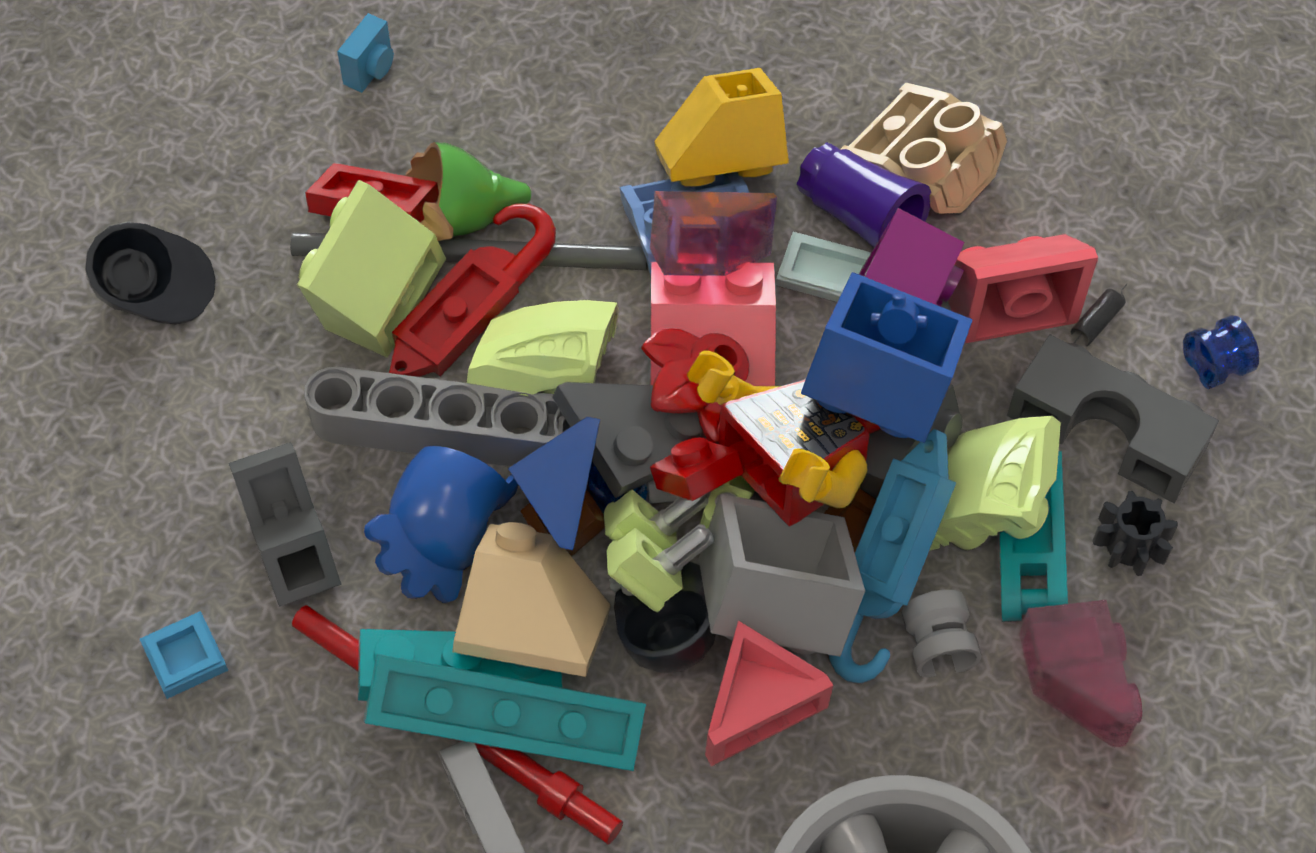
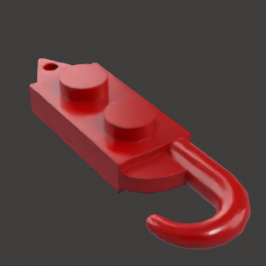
M513 204L504 207L495 214L493 222L496 225H502L510 219H526L535 227V235L517 255L493 246L479 247L476 250L470 249L392 331L395 347L389 373L421 377L434 372L441 377L487 328L490 321L499 315L519 293L518 288L549 256L556 240V228L551 216L542 208L532 204ZM400 368H406L404 371H398Z

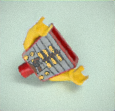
M702 351L688 371L687 377L691 382L699 384L697 393L704 402H717L721 405L719 444L737 449L744 471L741 476L790 527L824 504L835 508H845L848 506L867 473L866 459L869 434L881 428L875 423L850 413H836L827 410L815 399L800 394L805 380L784 386H753L734 376V369L725 358L711 351Z

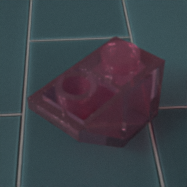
M655 191L650 251L663 275L726 276L741 269L747 262L754 263L771 255L777 196L775 193Z
M1099 600L1028 608L1019 636L1033 694L1111 747L1126 746L1136 724L1142 720V702L1136 684L1127 683L1122 664L1126 660L1127 654L1125 634L1120 623H1112L1107 601Z

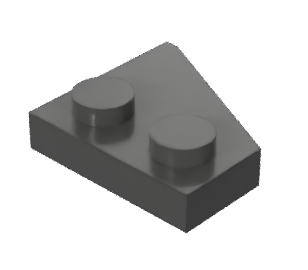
M580 382L560 384L557 386L552 398L570 427L585 417L601 419L592 462L615 498L629 492L631 489L634 490L653 481L650 466L671 455V449L676 444L691 438H706L700 426L697 412L664 413L654 411L651 408L653 385Z

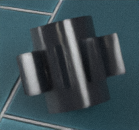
M1128 491L1125 501L1122 502L1119 508L1110 502L1103 504L1098 518L1102 525L1097 527L1093 538V545L1107 546L1108 552L1111 555L1108 562L1110 568L1121 563L1133 566L1136 575L1142 576L1150 558L1162 565L1167 562L1173 549L1168 541L1172 540L1178 523L1174 520H1166L1164 511L1161 508V499L1158 498L1153 501L1146 497H1137L1133 491Z

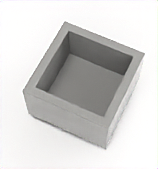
M720 494L708 528L713 535L714 542L699 555L711 633L723 635L733 641L737 623L740 621L779 646L788 647L795 652L801 654L817 652L840 657L865 593L845 518L812 512L798 523L789 527L766 502Z

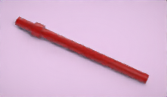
M304 605L301 607L292 620V627L358 672L359 640L310 606ZM474 743L483 759L537 795V804L559 820H562L566 815L607 845L619 834L623 821L582 793L583 785L563 771L558 770L553 774L521 751Z

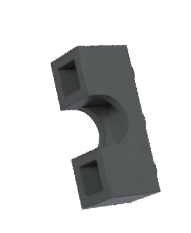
M1049 334L1015 386L1007 414L1013 420L1053 416L1061 422L1059 444L1061 445L1070 431L1077 424L1085 420L1100 419L1116 425L1125 434L1129 443L1118 474L1174 504L1205 453L1219 422L1218 419L1204 413L1196 404L1187 400H1178L1149 385L1139 375L1129 371H1121L1092 356L1084 347L1074 343H1066Z

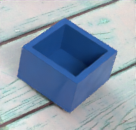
M852 272L825 327L800 394L815 399L822 407L832 412L850 413L875 423L884 432L899 438L910 437L925 443L953 378L973 319ZM896 293L905 294L906 299L913 301L917 305L921 316H928L927 329L917 328L915 336L906 343L904 348H895L893 343L888 342L881 336L878 326H871V314L881 313L884 305Z

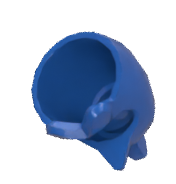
M441 446L424 447L409 462L401 475L391 498L389 514L376 515L365 525L364 534L366 538L372 542L379 543L381 546V551L375 559L379 571L386 575L401 572L403 576L401 590L407 598H422L431 590L435 598L442 603L454 601L458 597L462 586L463 570L473 563L475 551L486 532L490 515L493 511L505 506L516 494L519 486L512 475L505 480L496 470L464 452Z

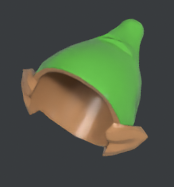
M434 142L427 147L424 153L417 152L410 161L412 168L405 174L408 177L438 182L439 196L437 202L424 203L422 210L425 220L420 222L436 235L438 241L484 229L493 222L494 215L504 207L513 204H528L531 200V189L526 183L494 173L468 152L448 143Z

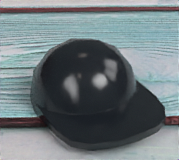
M124 222L109 226L95 237L86 254V278L98 299L115 310H121L158 323L177 325L192 321L202 314L214 297L216 281L211 260L200 246L184 237L148 224Z
M689 561L683 566L681 570L683 589L667 600L659 612L653 611L636 596L624 594L622 589L616 592L614 612L617 633L627 653L640 667L659 673L683 672L702 661L714 644L716 634H712L710 630L700 565Z

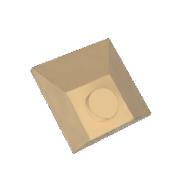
M523 523L490 524L475 551L454 637L453 653L586 677L607 623L610 603L566 549L558 546L552 535L536 532L533 527Z

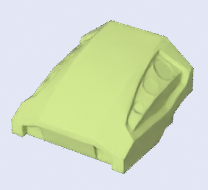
M591 300L561 301L523 307L495 316L490 321L475 350L468 369L467 383L522 392L523 394L519 395L528 396L524 393L535 394L541 391L554 394L557 386L565 382L595 383L597 369L601 366L602 356L606 353L607 343L611 341V337L614 338L619 315L618 304L615 302Z
M1053 416L1018 418L970 430L959 435L954 445L947 449L949 480L956 482V485L930 550L939 549L940 544L947 546L949 542L964 550L974 549L984 543L989 535H997V532L1005 531L1018 539L1027 538L1035 534L1043 526L1047 518L1048 502L1045 496L1049 488L1056 481L1061 422Z

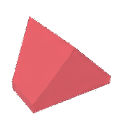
M738 621L707 735L705 756L710 765L713 766L827 709L833 689V684L827 674Z

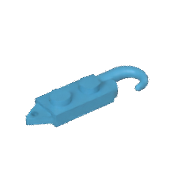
M933 429L928 434L926 442H920L901 461L893 458L855 552L865 593L841 656L829 655V660L835 672L848 682L864 683L874 679L884 670L890 659V651L886 648L880 649L873 660L867 664L859 665L854 662L852 658V645L864 616L874 619L888 618L896 614L902 605H908L955 488L956 482L949 480L947 435L939 430Z

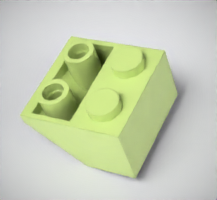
M358 180L349 197L342 198L335 206L330 219V229L319 248L311 250L305 257L300 268L297 285L325 330L388 357L395 347L392 331L424 299L446 257L436 235L371 185Z

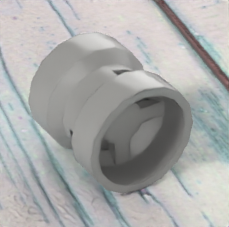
M944 589L931 591L911 599L907 606H903L901 613L905 629L910 635L915 637L916 641L912 655L917 673L920 676L926 678L936 676L932 659L940 655L947 654L952 656L956 673L967 671L980 662L982 655L977 638L967 630L966 623L969 620L970 612L962 592Z

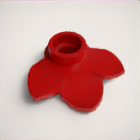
M674 328L662 329L654 333L641 346L646 356L661 367L653 384L651 408L654 411L664 413L697 412L700 426L706 438L710 442L719 443L721 405L717 402H704L697 393L699 384L691 382L687 377V373L699 354L705 350L717 353L725 358L734 369L733 375L746 381L749 374V360L744 349L734 339L720 333H709L700 338L689 332Z

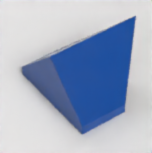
M585 417L508 468L560 548L574 549L601 419Z

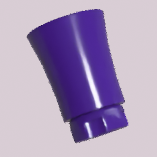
M826 142L819 148L814 147L800 166V176L796 184L798 190L810 197L815 206L834 216L860 235L873 248L898 208L923 221H926L931 207V189L928 185L890 172L848 149L841 150Z

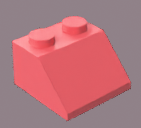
M1062 234L1046 238L1031 236L1017 243L989 248L975 246L961 251L955 266L964 271L948 302L951 311L973 319L964 344L1077 323L1098 261L1095 248L1071 236Z
M651 262V336L662 329L670 328L681 329L699 338L709 333L727 335L741 345L748 357L749 374L745 382L753 386H775L776 297L774 263ZM652 360L651 385L654 384L656 376L661 370V367Z

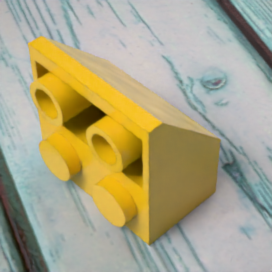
M761 68L704 76L654 141L657 155L671 182L680 181V184L683 186H702L714 182L715 175L738 172V175L742 177H758L773 172V166L789 163L782 94Z

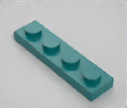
M377 654L363 722L376 726L634 771L646 704L633 700Z

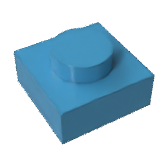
M368 13L339 48L337 54L343 85L362 93L373 78L382 79L388 73L393 62L394 52L391 48L387 21Z

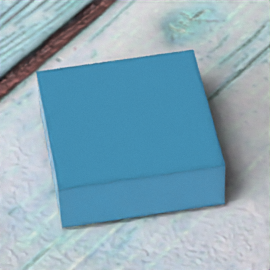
M201 611L140 638V642L166 699L228 671Z

